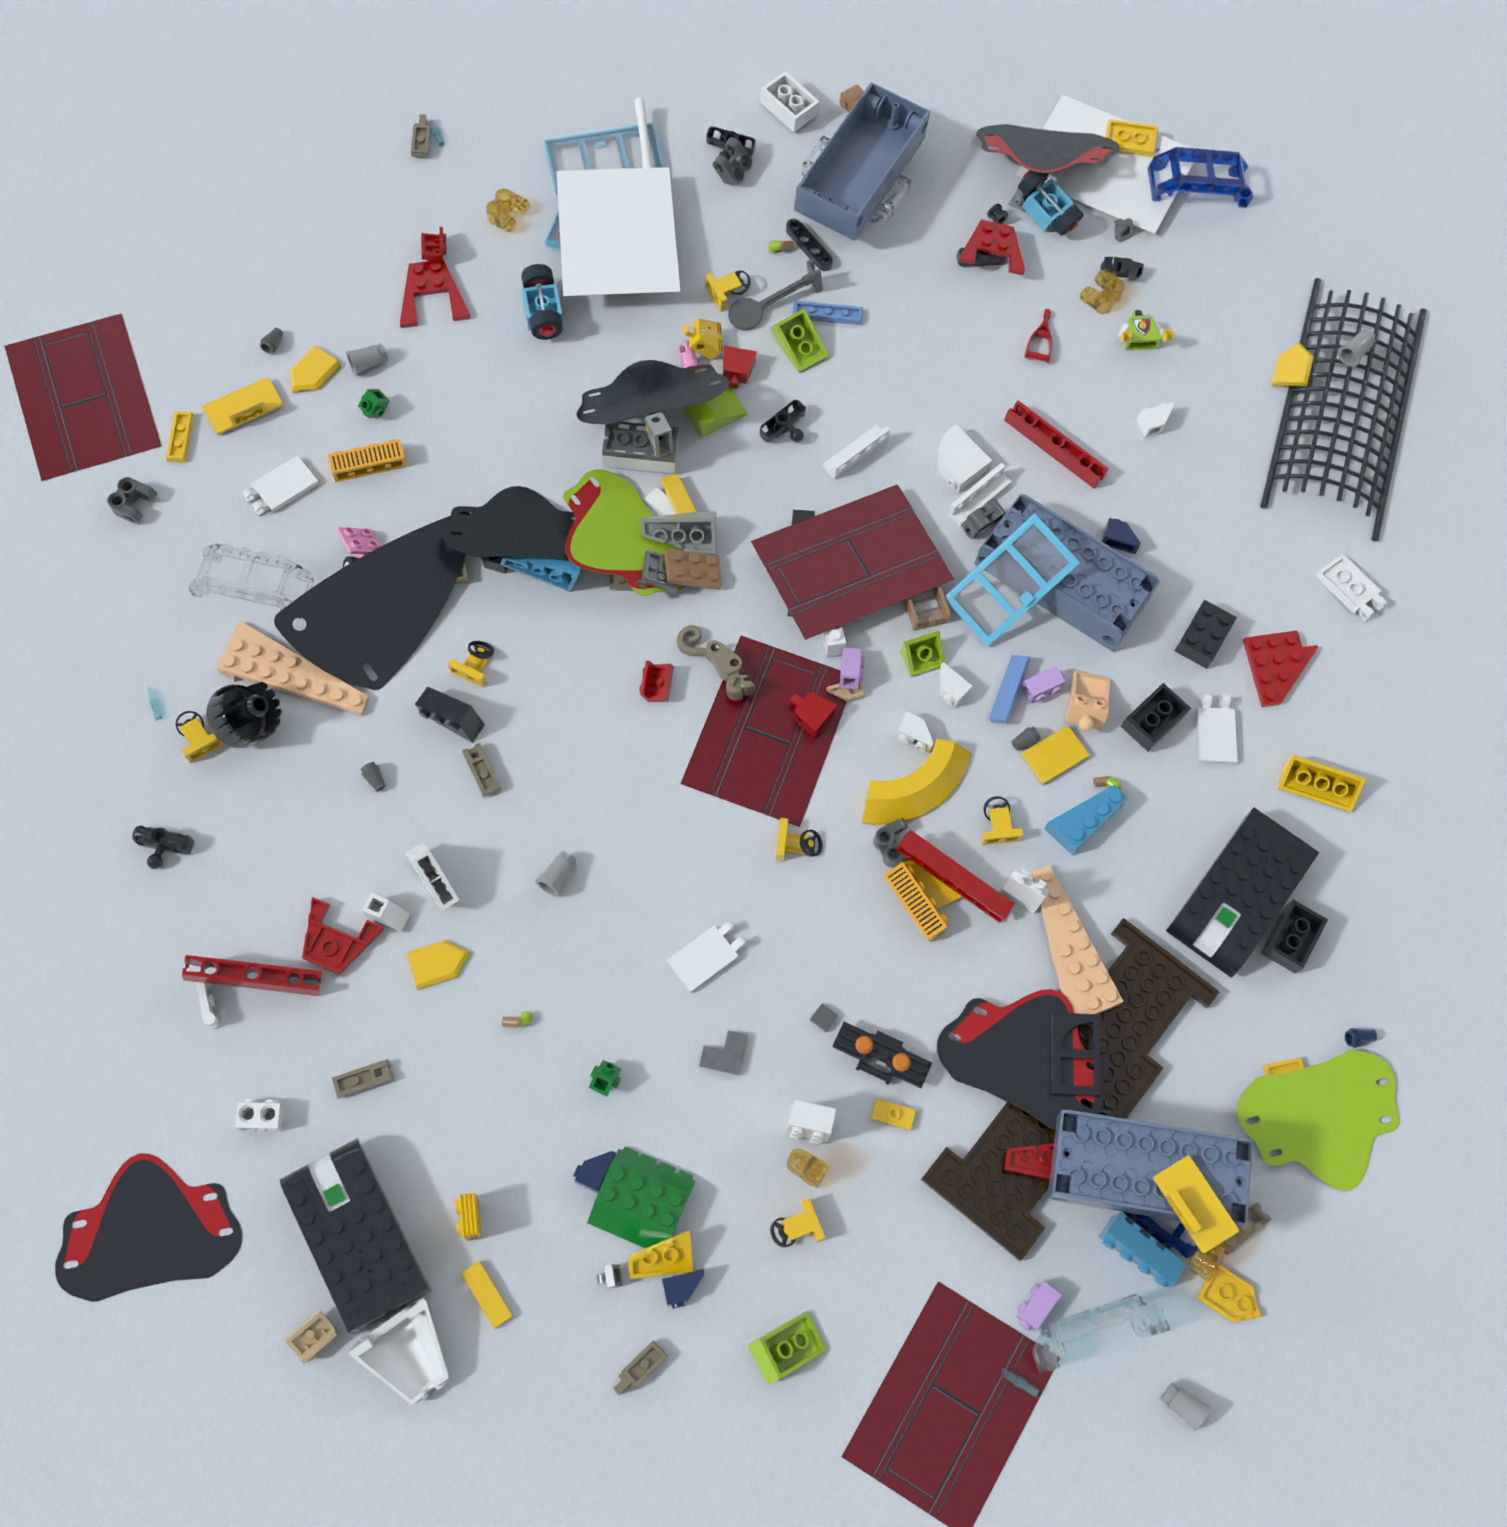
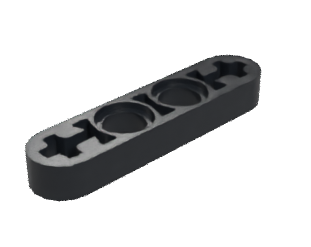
M798 219L788 220L786 223V233L809 259L814 260V264L821 271L830 270L833 264L832 256ZM807 237L809 240L803 242L799 238ZM816 248L819 252L812 253L810 249Z

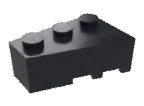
M428 686L415 703L419 710L418 713L422 717L435 721L437 724L442 725L471 743L474 742L485 726L471 705Z

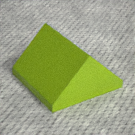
M940 631L928 633L903 642L900 653L910 676L939 668L943 662L945 663Z

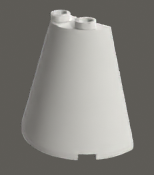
M424 1298L416 1299L414 1306L408 1303L383 1319L365 1334L362 1343L357 1341L349 1351V1354L411 1405L415 1402L421 1403L429 1396L427 1393L434 1387L436 1390L442 1388L449 1378L429 1308Z

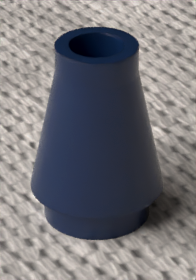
M1350 1028L1345 1032V1042L1353 1048L1377 1040V1033L1374 1029Z

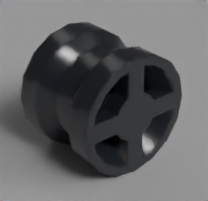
M998 203L989 209L987 216L993 219V222L1002 224L1008 218V213L1005 210L1003 211L1001 204Z

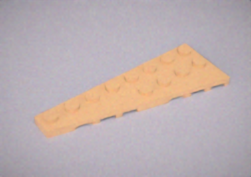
M241 621L238 622L216 667L218 671L235 675L238 678L255 683L263 681L268 687L361 716L369 701L368 696L323 671L310 661Z
M1051 865L1033 871L1032 878L1035 883H1038L1040 879L1047 883L1045 889L1049 890V892L1040 904V911L1049 940L1054 969L1059 981V989L1072 1004L1074 1013L1100 1014L1123 1004L1124 1001Z

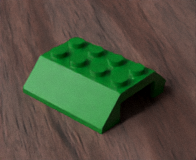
M625 1146L623 1150L618 1149L594 1201L587 1224L646 1249L673 1237L695 1181L692 1180L693 1175L682 1170L677 1174L675 1173V1167L663 1162L660 1165H656V1159L645 1154H641L638 1157V1151Z

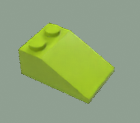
M805 308L770 327L777 343L798 372L829 356Z
M730 387L721 395L708 402L684 406L685 414L701 438L747 415L746 410Z
M807 1311L748 1344L767 1385L782 1379L827 1351Z

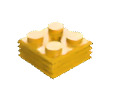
M474 1192L472 1194H459V1199L455 1200V1210L460 1215L461 1220L457 1221L458 1235L464 1237L466 1241L469 1239L472 1241L473 1238L475 1240L477 1238L481 1239L478 1197Z

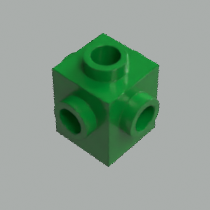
M367 389L361 397L358 407L368 418H381L390 400L380 389Z
M603 1060L599 1067L595 1065L590 1075L592 1080L589 1088L607 1097L613 1088L617 1089L621 1081L619 1074L622 1068Z

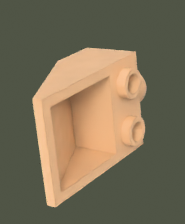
M1074 670L1065 722L1079 725L1083 731H1090L1092 728L1103 730L1109 712L1110 678Z

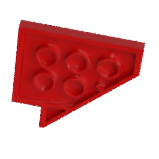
M1298 630L1245 637L1243 639L1261 707L1277 706L1282 703L1318 648L1317 645L1302 647Z

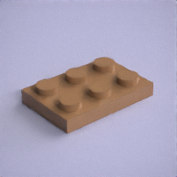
M666 548L664 557L667 583L720 590L722 581L718 555Z

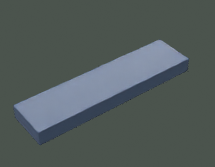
M794 300L793 314L805 308L812 321L853 325L862 324L863 307Z
M1011 656L989 717L991 722L1008 724L1031 660L1029 656Z

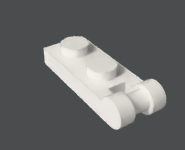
M196 982L203 1022L210 1029H216L219 1027L220 1021L214 1015L213 1006H216L213 994L210 995L209 990L212 984Z

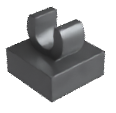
M1119 218L1114 221L1115 239L1117 241L1133 235V220L1130 218L1125 220Z
M619 1264L604 1266L605 1273L597 1275L598 1284L607 1283V1288L623 1286Z

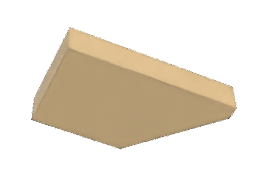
M859 682L858 689L839 688L840 683L828 686L826 689L827 692L847 702L863 698L866 695L861 682Z

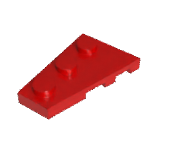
M1054 1143L1007 1149L1004 1171L1050 1180Z

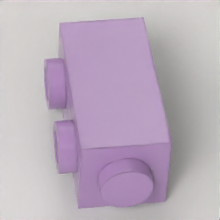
M843 647L839 688L858 689L859 682H863L864 671H860V668H864L865 657H861L862 649Z
M1055 666L1024 680L1021 690L1029 703L1034 701L1040 702L1051 693L1055 695L1062 690L1065 676Z
M1045 1281L1040 1284L1036 1283L1029 1292L1031 1294L1027 1302L1024 1300L1017 1309L1019 1314L1016 1318L1020 1320L1019 1324L1028 1331L1038 1330L1061 1297V1294Z

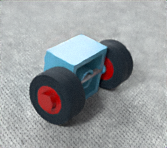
M1029 170L1024 174L1023 179L1017 186L1028 197L1022 208L1043 231L1051 225L1060 236L1073 231L1079 225L1078 222L1083 218V212L1079 210L1052 178L1043 184L1049 177L1048 173H1038Z
M544 264L530 265L521 274L523 284L522 295L528 330H531L532 335L537 339H553L563 331V317L557 284H554L553 273L549 266Z

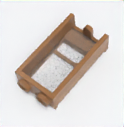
M941 585L904 600L913 631L949 622L951 614Z

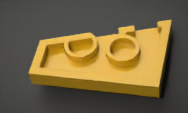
M690 1230L629 1255L630 1279L693 1272Z

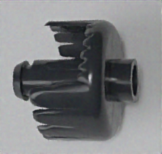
M263 681L247 687L231 684L218 689L209 699L206 709L207 722L214 736L230 747L248 748L273 735L276 728L280 725L281 720L279 717L282 714L280 708L276 709L280 705V700L277 698L273 699L275 696L273 689L267 690L268 685Z

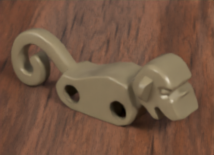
M689 625L679 632L677 636L679 650L689 656H705L713 664L720 678L727 682L726 692L730 699L742 700L743 696L756 692L755 685L749 680V676L742 675L743 662L741 658L723 643L711 640L707 642L706 648L689 647L684 643L685 637L692 633L694 636L688 638L689 644L698 643L702 637L700 628L695 625Z

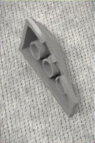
M692 512L641 518L642 537L661 543L665 542L675 545V547L691 550L692 552L716 554V512Z

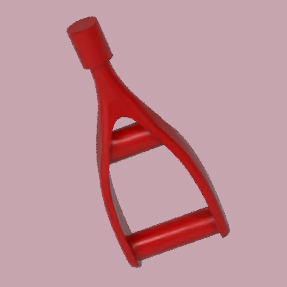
M1050 309L1044 310L1043 321L1031 335L1024 358L1028 357L1049 363L1052 352V336L1048 326V320L1051 315ZM1035 336L1048 339V355L1029 351L1030 343Z

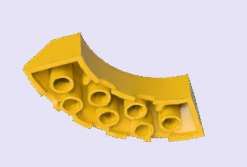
M936 738L929 758L913 773L890 781L870 780L862 823L887 825L900 818H904L907 821L919 818L935 807H938L958 786L968 766L971 752L956 742Z

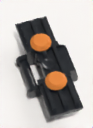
M845 1021L832 1046L859 1060L855 1070H862L885 1081L887 1085L890 1084L894 1076L922 1089L933 1063L905 1050L902 1047L903 1042L878 1030L876 1034H870ZM865 1058H875L887 1064L886 1067L891 1069L890 1073L887 1074L864 1063Z

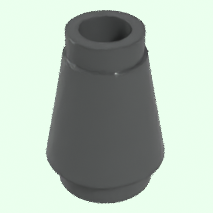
M274 328L260 340V348L268 354L275 352L283 336V331L279 328Z
M1034 726L1031 728L1027 727L1011 743L1017 751L1037 744L1041 737Z
M374 761L361 768V775L376 792L386 787L379 765H376Z

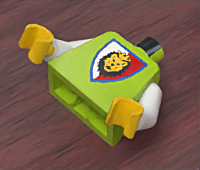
M1135 310L1132 312V317L1128 318L1127 323L1123 324L1118 337L1121 339L1120 343L1125 342V351L1157 349L1161 339H1163V342H1166L1167 339L1174 340V331L1171 329L1163 330L1152 316H1143L1142 310Z

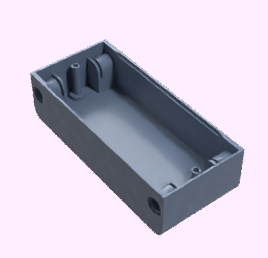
M871 82L796 187L794 211L855 241L922 144L927 131L930 110Z
M1020 494L980 547L974 564L978 566L1026 520L1036 513L1081 562L1036 604L1114 652L1160 582L1158 577L1025 494ZM1035 524L1012 544L1046 582L1051 580L1069 563ZM1007 550L984 570L1020 594L1028 590L1033 596L1041 589Z
M1061 1110L1057 1115L1048 1199L1180 1221L1153 1177L1189 1155L1240 1231L1247 1228L1253 1140L1080 1111Z

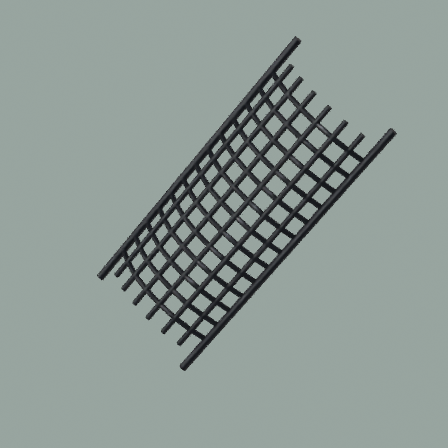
M1315 278L1300 338V343L1307 350L1315 349L1307 387L1296 388V386H1289L1260 507L1263 509L1268 507L1274 479L1285 478L1282 491L1287 492L1290 478H1303L1302 493L1306 491L1308 479L1322 481L1319 491L1320 496H1324L1326 483L1339 486L1337 501H1341L1344 488L1355 493L1353 508L1358 507L1360 496L1366 499L1368 505L1365 516L1369 517L1371 515L1372 505L1377 508L1371 540L1376 542L1380 536L1427 310L1425 308L1420 309L1416 330L1414 331L1411 328L1413 313L1408 314L1407 323H1404L1399 319L1400 304L1396 305L1394 316L1384 312L1386 300L1384 297L1381 298L1379 310L1368 307V292L1364 293L1362 305L1349 303L1351 290H1347L1344 303H1331L1334 291L1329 290L1327 302L1316 304L1321 279ZM1330 307H1343L1341 316L1328 317ZM1348 307L1361 309L1359 319L1346 317ZM1325 308L1323 317L1313 318L1314 309ZM1365 310L1377 314L1376 323L1363 320ZM1382 316L1393 320L1391 330L1380 325ZM1322 321L1320 331L1309 332L1312 322ZM1340 321L1338 330H1325L1326 322ZM1344 322L1358 323L1356 333L1343 331ZM1397 323L1405 328L1404 337L1396 333ZM1362 324L1373 327L1376 341L1365 354L1368 356L1366 365L1358 364L1354 366L1365 370L1363 380L1351 376L1353 367L1350 366L1347 368L1346 375L1333 373L1335 363L1344 364L1340 359H1336L1338 349L1343 346L1339 345L1341 335L1355 337L1361 332ZM1379 330L1390 334L1388 344L1377 339ZM1409 333L1414 337L1412 345L1408 342ZM1319 335L1316 345L1306 346L1308 336ZM1323 335H1336L1335 344H1322ZM1394 337L1402 342L1401 351L1393 347ZM1376 344L1387 348L1385 358L1374 353ZM1406 347L1411 351L1409 359L1405 356ZM1320 349H1333L1332 357L1318 358ZM1391 351L1399 356L1398 365L1390 361ZM1373 358L1384 362L1382 372L1371 368ZM1403 361L1408 365L1407 373L1402 370ZM1317 363H1330L1328 372H1315ZM1388 365L1396 370L1395 379L1387 375ZM1369 372L1381 376L1379 386L1368 382ZM1400 375L1405 378L1404 387L1399 384ZM1327 377L1325 387H1311L1313 378ZM1331 378L1345 379L1343 389L1330 387ZM1385 379L1393 384L1391 394L1383 389ZM1349 381L1362 384L1360 394L1348 391ZM1366 386L1378 391L1376 401L1364 396ZM1397 389L1402 393L1401 401L1396 398ZM1305 391L1303 401L1293 402L1295 392ZM1310 391H1324L1322 400L1308 401ZM1328 391L1341 393L1340 403L1327 402ZM1382 394L1390 399L1388 408L1380 403ZM1346 395L1359 398L1357 408L1344 405ZM1363 400L1375 405L1373 415L1361 410ZM1394 403L1399 407L1397 416L1393 413ZM1307 405H1320L1318 415H1305ZM1291 406H1302L1299 416H1289ZM1325 406L1338 408L1337 417L1323 416ZM1379 408L1387 413L1385 422L1377 418ZM1343 409L1355 413L1353 423L1341 419ZM1360 415L1371 419L1370 429L1358 425ZM1391 417L1396 421L1394 430L1390 427ZM1299 420L1296 430L1286 431L1288 421ZM1303 420H1317L1315 430H1301ZM1322 420L1335 422L1333 433L1320 431ZM1376 423L1384 427L1382 437L1374 432ZM1340 424L1352 427L1350 437L1338 434ZM1357 429L1368 434L1366 444L1355 440ZM1388 432L1393 435L1391 445L1386 441ZM1295 434L1292 445H1282L1284 435ZM1300 434H1314L1312 444H1298ZM1318 435L1332 437L1330 447L1316 445ZM1373 437L1381 442L1379 452L1371 447ZM1337 438L1349 442L1347 452L1334 449ZM1354 444L1365 448L1363 459L1352 454ZM1385 446L1390 450L1388 459L1383 455ZM1292 449L1290 459L1279 460L1281 450ZM1310 449L1308 459H1295L1296 450ZM1315 449L1328 452L1326 462L1313 460ZM1369 452L1378 457L1376 467L1368 462ZM1333 453L1346 457L1344 467L1331 463ZM1350 459L1362 463L1360 474L1348 469ZM1382 461L1387 465L1385 474L1380 470ZM1293 463L1307 464L1305 474H1291ZM1278 464H1288L1286 474H1275ZM1312 464L1325 466L1323 477L1309 475ZM1366 466L1375 471L1373 481L1364 476ZM1330 468L1342 471L1340 482L1328 478ZM1347 473L1359 478L1357 489L1345 484ZM1379 476L1384 479L1382 489L1377 485ZM1363 481L1371 486L1370 496L1361 491ZM1375 491L1381 494L1379 504L1374 500Z

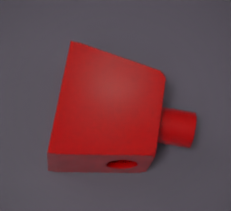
M730 346L723 347V376L728 379L730 388L737 389L739 383H748L756 363L757 351Z
M809 692L804 699L795 693L789 700L796 707L793 718L813 738L835 714L837 708L835 703L813 692Z

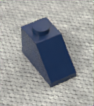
M1116 518L1108 519L1101 542L1111 548L1136 554L1141 542L1127 522Z
M616 1152L604 1153L585 1160L582 1166L578 1165L573 1175L576 1177L575 1183L598 1194Z
M704 1269L662 1279L667 1306L672 1305V1309L684 1307V1302L689 1301L705 1274Z

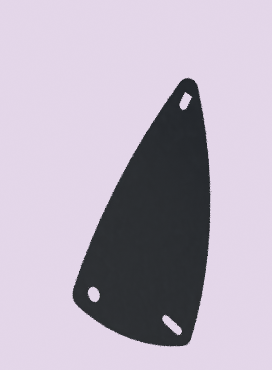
M459 512L460 515H471L470 512ZM451 515L407 533L373 550L324 579L278 612L274 618L275 627L295 650L323 671L363 688L371 690L381 689L406 663L428 634L457 580L466 554L454 550L443 540L442 532L450 522ZM450 532L451 535L463 534L462 532ZM296 618H303L306 621V628L304 630L298 631L294 629L293 621ZM363 663H368L377 675V680H370L362 668Z

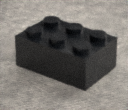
M1204 599L1174 651L1207 669L1237 617Z
M1162 683L1126 717L1121 727L1149 752L1187 715L1191 707L1165 683Z
M1293 899L1285 906L1261 954L1296 974L1304 968L1328 919Z

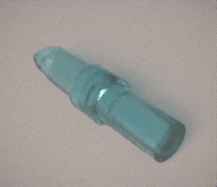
M428 120L433 137L440 147L444 146L445 142L439 128H437L434 121Z
M148 687L149 704L155 720H161L163 717L159 699L155 689Z
M1002 1368L1001 1373L1004 1378L1012 1382L1017 1388L1023 1389L1034 1397L1037 1396L1039 1389L1026 1382L1024 1378L1018 1377L1014 1373Z

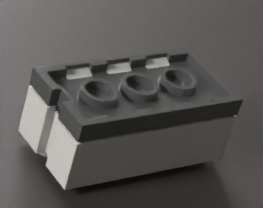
M630 422L606 424L605 439L603 440L602 447L603 467L675 474L678 427H671L674 453L656 458L646 434L645 424Z

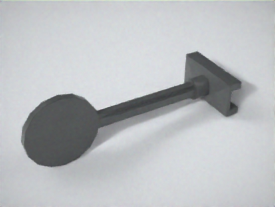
M810 259L806 262L808 274L804 275L802 279L762 301L757 302L752 298L736 300L729 308L728 317L730 323L740 330L752 329L760 323L763 308L810 284L817 293L822 291L820 269L815 271L814 260Z

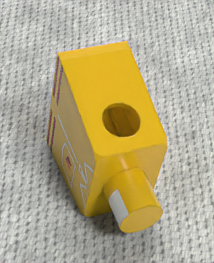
M697 319L691 325L686 324L683 327L682 333L689 337V347L710 360H713L722 353L721 323Z

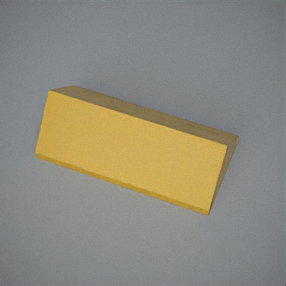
M1292 754L1283 763L1278 788L1352 812L1367 779Z

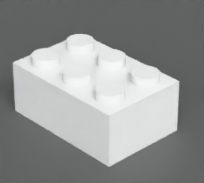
M786 71L761 88L760 103L794 133L818 116L819 101Z
M794 1100L790 1110L786 1134L790 1135L789 1138L801 1141L804 1138L809 1139L812 1144L822 1145V1143L827 1142L831 1135L836 1109Z

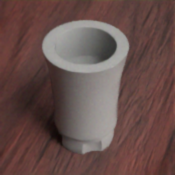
M1366 329L1358 333L1352 340L1339 348L1338 356L1340 360L1347 366H1357L1362 357L1375 343L1376 335Z
M381 343L346 351L347 360L354 375L388 360L386 350Z
M561 851L548 868L535 880L536 884L546 893L558 897L565 881L576 864V859L570 854Z
M1173 1382L1161 1396V1400L1167 1404V1407L1181 1417L1194 1432L1202 1425L1212 1406L1200 1401Z

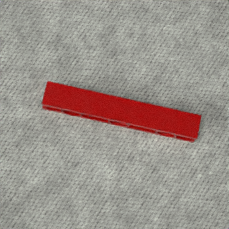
M1019 400L1016 401L1013 409L1010 408L1007 411L1004 419L1005 422L1093 489L1099 484V480L1102 481L1105 478L1109 468Z
M909 830L896 847L898 852L998 923L1001 920H1005L1015 903L912 830Z
M185 955V968L183 967L182 979L184 981L319 996V985H305L304 980H317V982H321L322 971ZM193 965L201 967V970L199 972L187 971V968ZM209 967H213L216 969V971L213 974H207L205 972V970ZM251 972H255L258 974V976L255 979H249L247 977V975ZM296 977L300 981L297 984H291L289 979Z

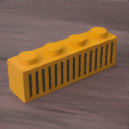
M400 439L389 440L379 444L374 443L361 448L355 447L351 450L337 451L328 455L335 482L407 467Z
M902 862L883 876L924 936L931 942L949 929L947 926L949 921L943 912L941 914L938 913L936 910L938 905L933 897L928 898L924 893L927 889L921 880L917 882L913 877L916 873L910 864L906 866Z

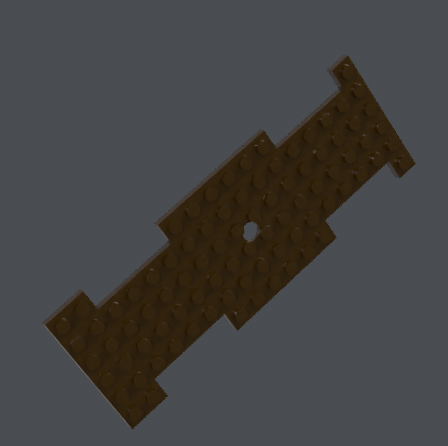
M1123 918L1111 935L1126 947L1107 972L1124 1002L1117 1007L1100 1013V1057L1108 1065L1107 1074L1102 1086V1108H1111V1117L1127 1119L1163 1070L1160 1064L1148 1056L1149 1052L1190 997L1194 998L1205 1008H1208L1220 991ZM1093 1024L1078 1026L1081 1045L1086 1050H1093ZM1087 1062L1086 1067L1094 1071L1093 1063ZM1086 1099L1081 1100L1082 1105L1091 1109L1094 1108V1103ZM1006 1102L963 1160L946 1147L921 1178V1181L1020 1262L1046 1228L1033 1218L1030 1212L1049 1188L1050 1180L1004 1171L1006 1150L1009 1148L1054 1143L1055 1130L1050 1129L1022 1109Z

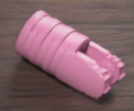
M686 340L684 343L685 347L683 345L678 347L682 368L698 366L695 351L689 347V340Z

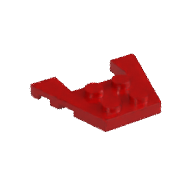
M981 219L958 261L973 265L976 250L1010 258L1008 272L1023 276L1025 267L1014 227Z
M312 897L302 959L340 975L383 932L384 927L366 920L358 938L322 924L330 905Z

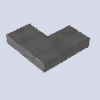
M646 550L641 583L676 593L679 585L667 583L666 570H662L664 555Z
M728 1030L724 1050L704 1046L699 1067L739 1076L748 1035Z

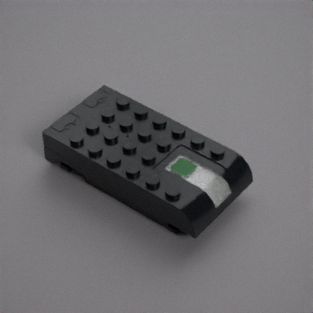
M1253 807L1240 822L1238 828L1170 923L1166 932L1232 978L1247 961L1320 852Z
M359 1138L280 1179L284 1195L348 1333L355 1334L432 1291Z

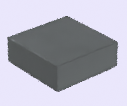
M822 1003L810 1018V1021L826 1032L838 1015Z

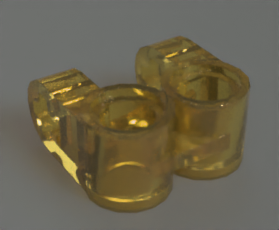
M502 188L496 192L495 200L487 204V218L490 224L507 232H512L517 223L514 218L506 213L515 210L525 214L530 208V203L524 197L509 189Z
M1101 270L1094 280L1104 290L1098 292L1094 288L1087 286L1080 293V298L1098 313L1107 314L1111 311L1113 305L1120 301L1125 284L1112 274Z
M802 1149L793 1150L787 1160L788 1170L814 1188L820 1186L830 1169L827 1163ZM797 1158L800 1159L798 1164L794 1163Z
M1226 1240L1204 1254L1198 1248L1190 1262V1270L1209 1282L1225 1256Z

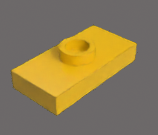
M876 1099L871 1120L910 1131L916 1110Z

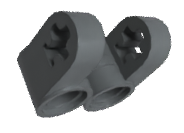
M729 138L725 144V149L730 155L729 161L724 156L719 155L712 164L725 184L741 182L744 178V171L749 170L752 166V158L740 141L736 138Z
M124 477L118 481V490L108 496L107 503L116 516L138 524L143 515L137 509L131 507V503L139 498L152 502L157 496V492L144 483L130 477Z
M993 499L967 516L963 524V530L969 538H973L989 525L999 522L1006 512L997 499Z
M904 818L881 827L873 838L874 846L880 851L883 856V862L888 867H896L908 860L907 857L896 850L898 843L895 835L908 828ZM880 836H886L888 842L881 841ZM890 852L896 853L897 856H898V858H897V859L891 858L890 855H889V853H890Z

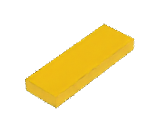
M175 411L166 454L167 462L186 463L194 421L193 412Z
M678 473L661 478L660 482L676 514L697 512Z
M480 1261L461 1272L494 1329L513 1317Z

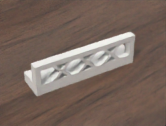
M878 425L874 426L823 463V468L836 479L888 441L890 429L888 426H885L883 429Z
M1001 462L951 504L948 516L960 527L964 524L969 514L983 507L1011 485L1012 481L1003 474L1005 465Z

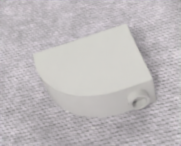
M955 424L941 439L937 453V466L949 487L959 493L988 471L992 460Z
M421 843L405 853L424 886L442 911L459 901L458 896L435 858L425 845Z

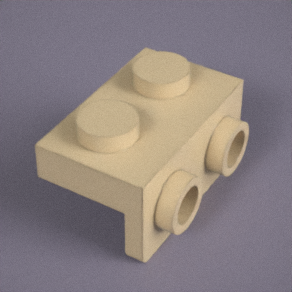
M319 1309L287 1336L285 1342L297 1354L301 1363L304 1364L316 1358L319 1354L318 1351L324 1346L331 1345L335 1341L338 1332L332 1322Z

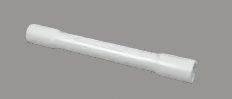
M637 98L635 99V109L641 143L642 167L653 168L647 132L645 100Z

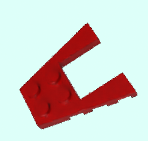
M444 259L442 262L425 261L409 264L400 317L401 328L418 326L414 297L449 292L453 321L471 319L470 313Z

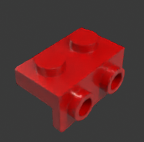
M439 226V234L421 233V259L442 262L443 255L447 253V244L443 227Z
M650 660L645 661V667L642 671V684L639 691L640 695L647 702H664L669 700L674 666L672 664L654 665Z

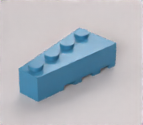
M503 556L500 563L504 567L569 592L581 570L580 567L574 565L571 561L550 558Z
M1113 785L1052 819L1044 829L1073 855L1123 806L1128 797Z
M1122 1212L1111 1216L1098 1236L1103 1240L1102 1244L1111 1250L1113 1248L1120 1252V1257L1127 1262L1132 1261L1137 1264V1269L1146 1275L1151 1274L1156 1278L1155 1282L1164 1288L1175 1286L1187 1264L1167 1248L1162 1247L1160 1249L1158 1247L1159 1243L1155 1238L1140 1233L1141 1227L1136 1223L1132 1224L1125 1221L1127 1216Z

